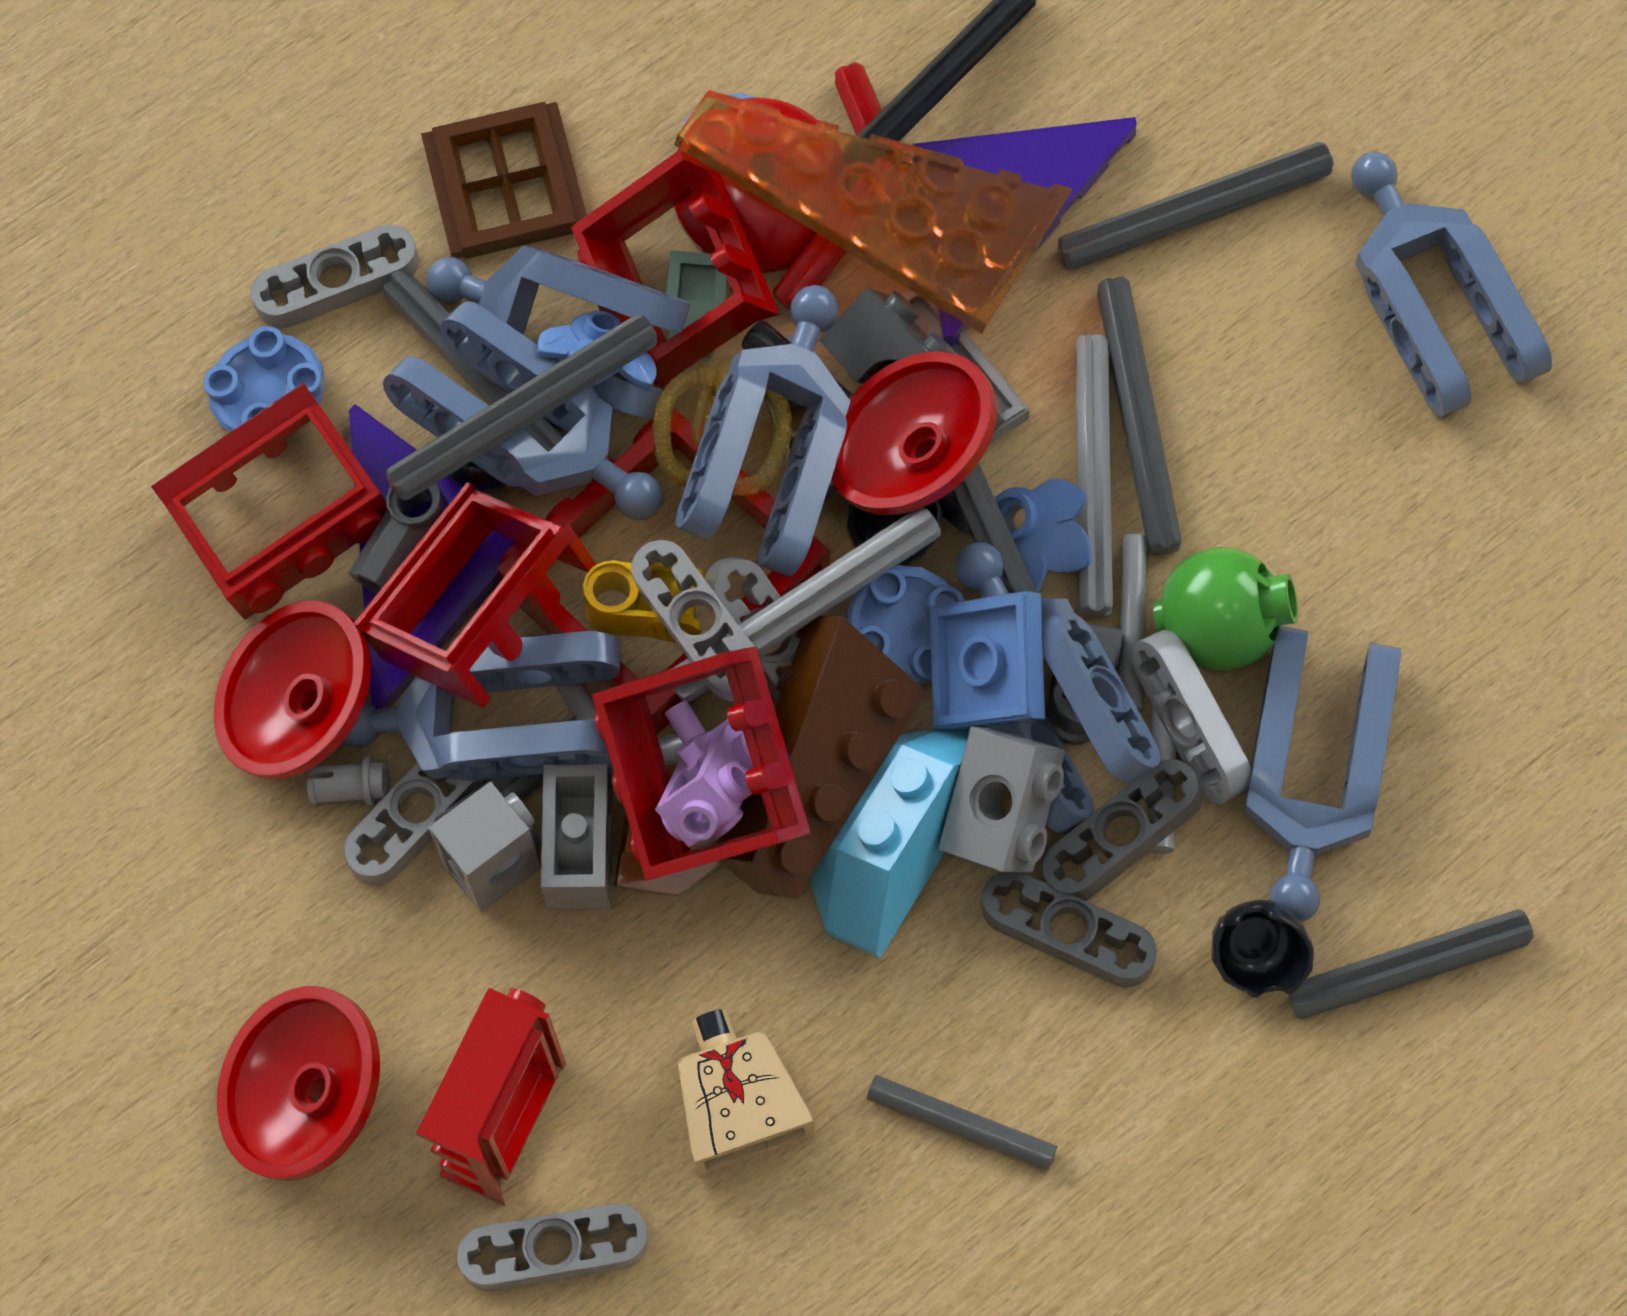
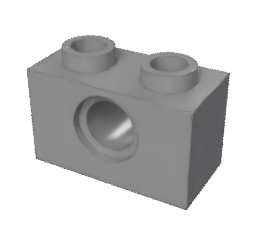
M971 727L938 850L1001 872L1033 873L1035 863L1040 859L1046 847L1047 831L1045 825L1051 803L1059 794L1063 784L1064 771L1062 762L1066 750L1000 729ZM1009 789L1012 795V807L1006 815L1003 810L1002 800L1004 793Z
M607 764L544 765L541 890L547 909H611L613 787Z
M491 781L428 827L443 866L480 913L541 868L535 849L541 843V840L532 828V825L535 823L534 818L515 793L511 792L504 798Z

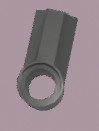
M437 483L409 500H402L390 486L386 496L388 509L349 571L350 576L355 581L362 584L372 593L378 594L449 505ZM422 502H432L430 509L422 516L409 517L410 512L416 505Z

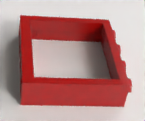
M673 408L660 421L654 419L647 422L635 435L633 445L617 460L614 458H609L608 460L628 474L631 472L650 474L669 455L678 449L693 463L703 434ZM740 469L731 498L766 529L775 499ZM593 480L573 500L565 498L556 504L545 520L561 527L568 522L579 538L616 505L615 494ZM813 535L807 555L795 574L786 578L771 571L767 578L780 597L828 567L830 565V550ZM515 542L506 550L501 558V565L497 568L500 582L528 546ZM745 596L741 599L750 612L766 604L765 601L762 605L749 603ZM526 598L519 606L548 635L588 631L560 603L554 611L549 613L532 606ZM745 616L740 617L741 622ZM683 653L665 671L674 668L688 658ZM620 661L619 675L611 680L598 683L607 690L638 680L639 678ZM673 689L646 697L657 735L670 724L665 712L683 701Z

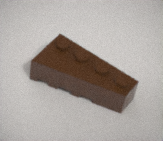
M819 616L797 631L795 637L801 640L791 666H784L776 687L777 690L781 691L775 711L811 833L719 860L725 867L760 894L797 899L927 694L924 688L842 616ZM752 794L743 800L740 806L743 816L732 829L722 835L720 842L771 828L761 794Z

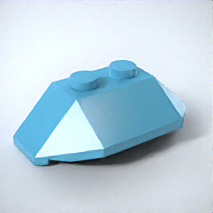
M933 728L899 736L809 878L824 929L829 936L879 959L882 957L945 853L938 850L969 736V730H933Z

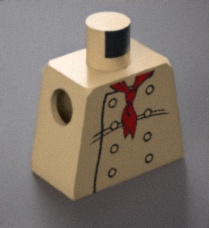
M726 1009L710 1011L692 1020L691 1025L700 1052L685 1056L678 1060L677 1063L691 1153L698 1176L814 1136V1124L811 1113L764 1031L755 1032L737 1039Z

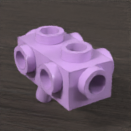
M685 700L665 712L684 745L678 748L677 753L681 758L655 811L661 816L667 831L674 838L684 841L688 847H691L698 841L706 840L711 836L714 838L721 837L738 823L743 816L740 806L744 799L752 795L747 787L745 776L747 770L752 769L753 765L743 731H734L727 719L713 730L706 732L689 703Z

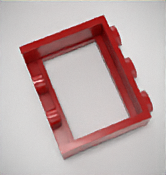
M681 150L671 155L571 226L580 248L577 251L579 262L643 285L625 241L690 195L693 196L694 201L689 204V209L694 218L706 226L716 250L710 255L711 261L720 273L727 276L734 295L684 328L682 333H677L667 341L662 329L652 325L657 334V344L647 353L654 360L657 369L653 384L664 388L670 385L669 380L755 322L780 315L717 167ZM598 305L599 311L612 314L621 324L632 318Z
M304 382L151 486L222 591L226 600L244 620L254 613H263L273 608L282 599L283 593L305 578H314L330 568L336 557L355 544L368 542L388 509L386 500ZM309 421H312L356 487L228 573L184 506L212 487L217 492L229 490L237 482L234 472L262 453L267 458L279 456L287 448L284 438Z
M466 483L353 624L365 634L367 642L382 660L484 708L491 698L469 671L487 647L495 655L508 661H513L520 655L523 648L522 640L508 620L525 598L532 606L547 613L557 608L560 602V592L546 574L556 559L587 573L596 563L568 522L561 527L475 490L471 484ZM492 531L528 546L446 651L410 634Z
M757 646L723 652L592 694L596 708L595 725L600 737L606 742L614 770L613 787L618 799L624 804L632 832V852L638 864L642 866L646 881L782 843L811 833ZM726 672L735 705L730 706L727 710L728 722L734 731H743L753 768L746 772V784L752 794H761L771 828L690 851V847L684 841L677 840L667 831L661 816L655 811L670 778L646 697Z
M488 987L416 1134L434 1143L430 1151L442 1158L438 1165L442 1168L439 1173L440 1177L506 1206L500 1189L499 1179L501 1177L508 1181L558 1078L555 1066L564 1070L566 1061L550 1015L543 1012L546 1005L541 1000L515 988H510L508 994L505 995Z

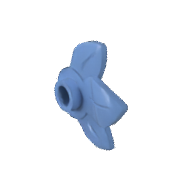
M603 311L581 314L573 319L571 325L551 327L542 332L537 342V354L548 358L565 359L619 326L621 322L612 314ZM645 352L591 387L619 373L635 385L650 389L656 378L657 369L655 362Z
M1050 479L1032 491L1022 487H1013L1006 489L995 497L1037 593L1043 584L1048 569L1057 573H1074L1087 568L1091 564L1092 547L1090 539L1085 530L1074 520L1085 506L1087 494L1078 486L1066 480ZM1020 509H1024V522L1019 529H1016L1014 526L1015 514Z

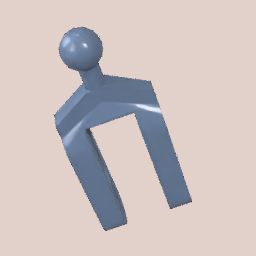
M1375 151L1365 153L1358 158L1351 171L1353 186L1361 195L1374 198L1384 217L1358 253L1355 265L1364 280V286L1373 308L1430 409L1437 416L1443 417L1467 407L1471 403V391L1465 373L1410 275L1401 263V260L1437 245L1440 246L1454 278L1512 378L1518 383H1524L1548 373L1552 368V358L1545 337L1482 229L1471 222L1466 211L1463 209L1412 203L1405 204L1395 188L1398 179L1396 164L1387 154Z
M526 245L520 248L487 281L473 277L469 266L455 257H445L434 262L427 272L426 285L430 294L438 301L447 304L457 303L462 299L473 301L523 335L539 284L629 317L640 314L644 315L651 325L682 333L691 305L690 302L581 262ZM619 373L593 386L597 396L611 405L613 409L651 420L655 418L663 393V389L654 385L650 389L635 385Z
M817 285L802 288L796 293L791 302L790 314L796 325L791 344L745 349L733 356L729 371L715 396L678 507L675 522L677 528L703 540L710 539L717 531L727 511L766 388L806 407L807 409L794 438L758 552V563L760 566L786 578L796 573L809 550L847 429V419L845 417L850 404L849 398L818 355L814 353L820 332H825L832 327L838 317L839 308L834 294L827 288Z
M466 301L461 303L440 325L442 339L451 352L509 393L560 362L556 358L538 355L536 343L474 302ZM409 356L404 358L383 380L384 391L391 403L404 415L437 438L489 406L418 357ZM589 387L543 416L553 424L569 431L549 452L522 429L472 460L473 463L500 482L511 487L522 486L534 496L589 484L595 480L615 494L614 497L618 510L624 516L633 520H647L657 513L663 503L661 484L652 475L645 472H631L628 474L607 459L613 407L599 398L593 387Z
M974 542L963 547L957 555L955 564L957 577L963 585L973 590H979L983 598L1009 594L1000 579L1004 567L1001 553L994 546L985 542ZM1041 599L1044 658L1107 770L1123 783L1133 784L1159 765L1161 758L1156 741L1091 627L1074 613L1067 599ZM1046 712L1045 719L990 726L991 729L1004 730L1066 750ZM1065 751L1062 762L1064 771L1063 784L1059 794L1051 803L1046 825L1051 830L1060 834H1067L1093 814L1094 811L1092 797L1068 752Z
M1280 626L1276 630L1275 644L1272 646L1251 764L1252 775L1247 791L1244 814L1289 852L1286 875L1279 878L1273 884L1269 897L1271 901L1287 906L1304 922L1317 912L1320 905V893L1311 880L1314 857L1367 838L1372 831L1398 679L1401 648L1371 642L1368 645L1362 671L1341 806L1337 808L1280 797L1308 639V631Z
M597 631L522 637L523 648L515 660L508 661L495 655L487 647L469 670L486 693L606 681L617 677L620 673L621 642L614 635ZM417 676L399 701L398 707L376 709L375 705L365 701L356 724L342 742L347 746L361 748L371 744L380 733L401 732L421 769L432 779L454 778L466 781L536 776L543 775L544 765L607 764L608 767L612 766L606 742L600 737L595 721L592 720L450 733L453 693Z

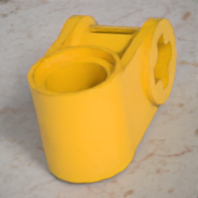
M615 560L603 561L590 569L585 576L583 591L586 618L591 627L598 632H605L611 635L653 637L663 641L675 642L638 591L632 575V563ZM652 564L650 569L653 577L650 580L657 577L660 578L670 590L672 598L682 592L675 582L671 570L673 565L665 567L662 564ZM697 568V570L700 572V574H701V575L703 576V578L705 579V574H704V572H703L702 570H700L699 568ZM609 590L620 591L628 597L617 606H607L597 601L600 594ZM696 606L687 609L680 618V628L690 635H700L701 624L695 619Z

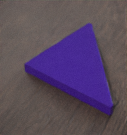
M1135 117L912 144L913 161L942 339L950 346H953L958 341L960 333L978 312L982 313L1010 281V275L1028 255L1032 256L1059 225L1060 218L1076 199H1081L1108 168L1109 161L1123 145L1132 141L1136 136L1137 123Z
M354 404L349 409L352 453L386 500L390 488L386 474L388 468L417 451V449ZM447 477L437 482L438 487L449 504L462 489V487ZM422 502L416 505L410 512L409 517L422 516L430 509L432 502ZM492 531L410 634L441 649L500 582L497 568L501 565L500 561L506 550L516 541ZM367 542L359 544L360 553ZM362 585L365 610L376 594ZM368 643L371 657V703L375 705L376 709L389 708L416 676L382 660Z

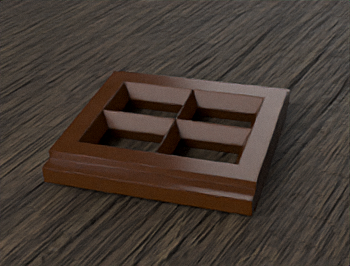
M544 101L433 127L432 131L421 133L451 257H464V259L573 234L571 226L587 216L557 102L546 104ZM531 130L540 166L509 173L500 137ZM489 140L498 176L466 183L457 147ZM543 177L552 214L521 221L512 184ZM501 187L510 224L478 231L469 194Z

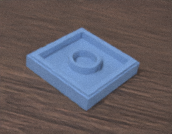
M1024 591L930 607L933 730H967L971 727L982 728L1045 719L1041 593Z

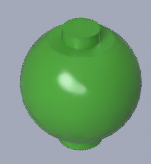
M1215 547L1196 552L1175 567L1163 587L1162 600L1154 602L1153 612L1157 632L1169 630L1175 633L1185 644L1197 667L1210 671L1226 672L1245 668L1261 659L1275 644L1277 627L1297 623L1298 601L1294 582L1290 574L1273 576L1266 565L1254 555L1236 548Z

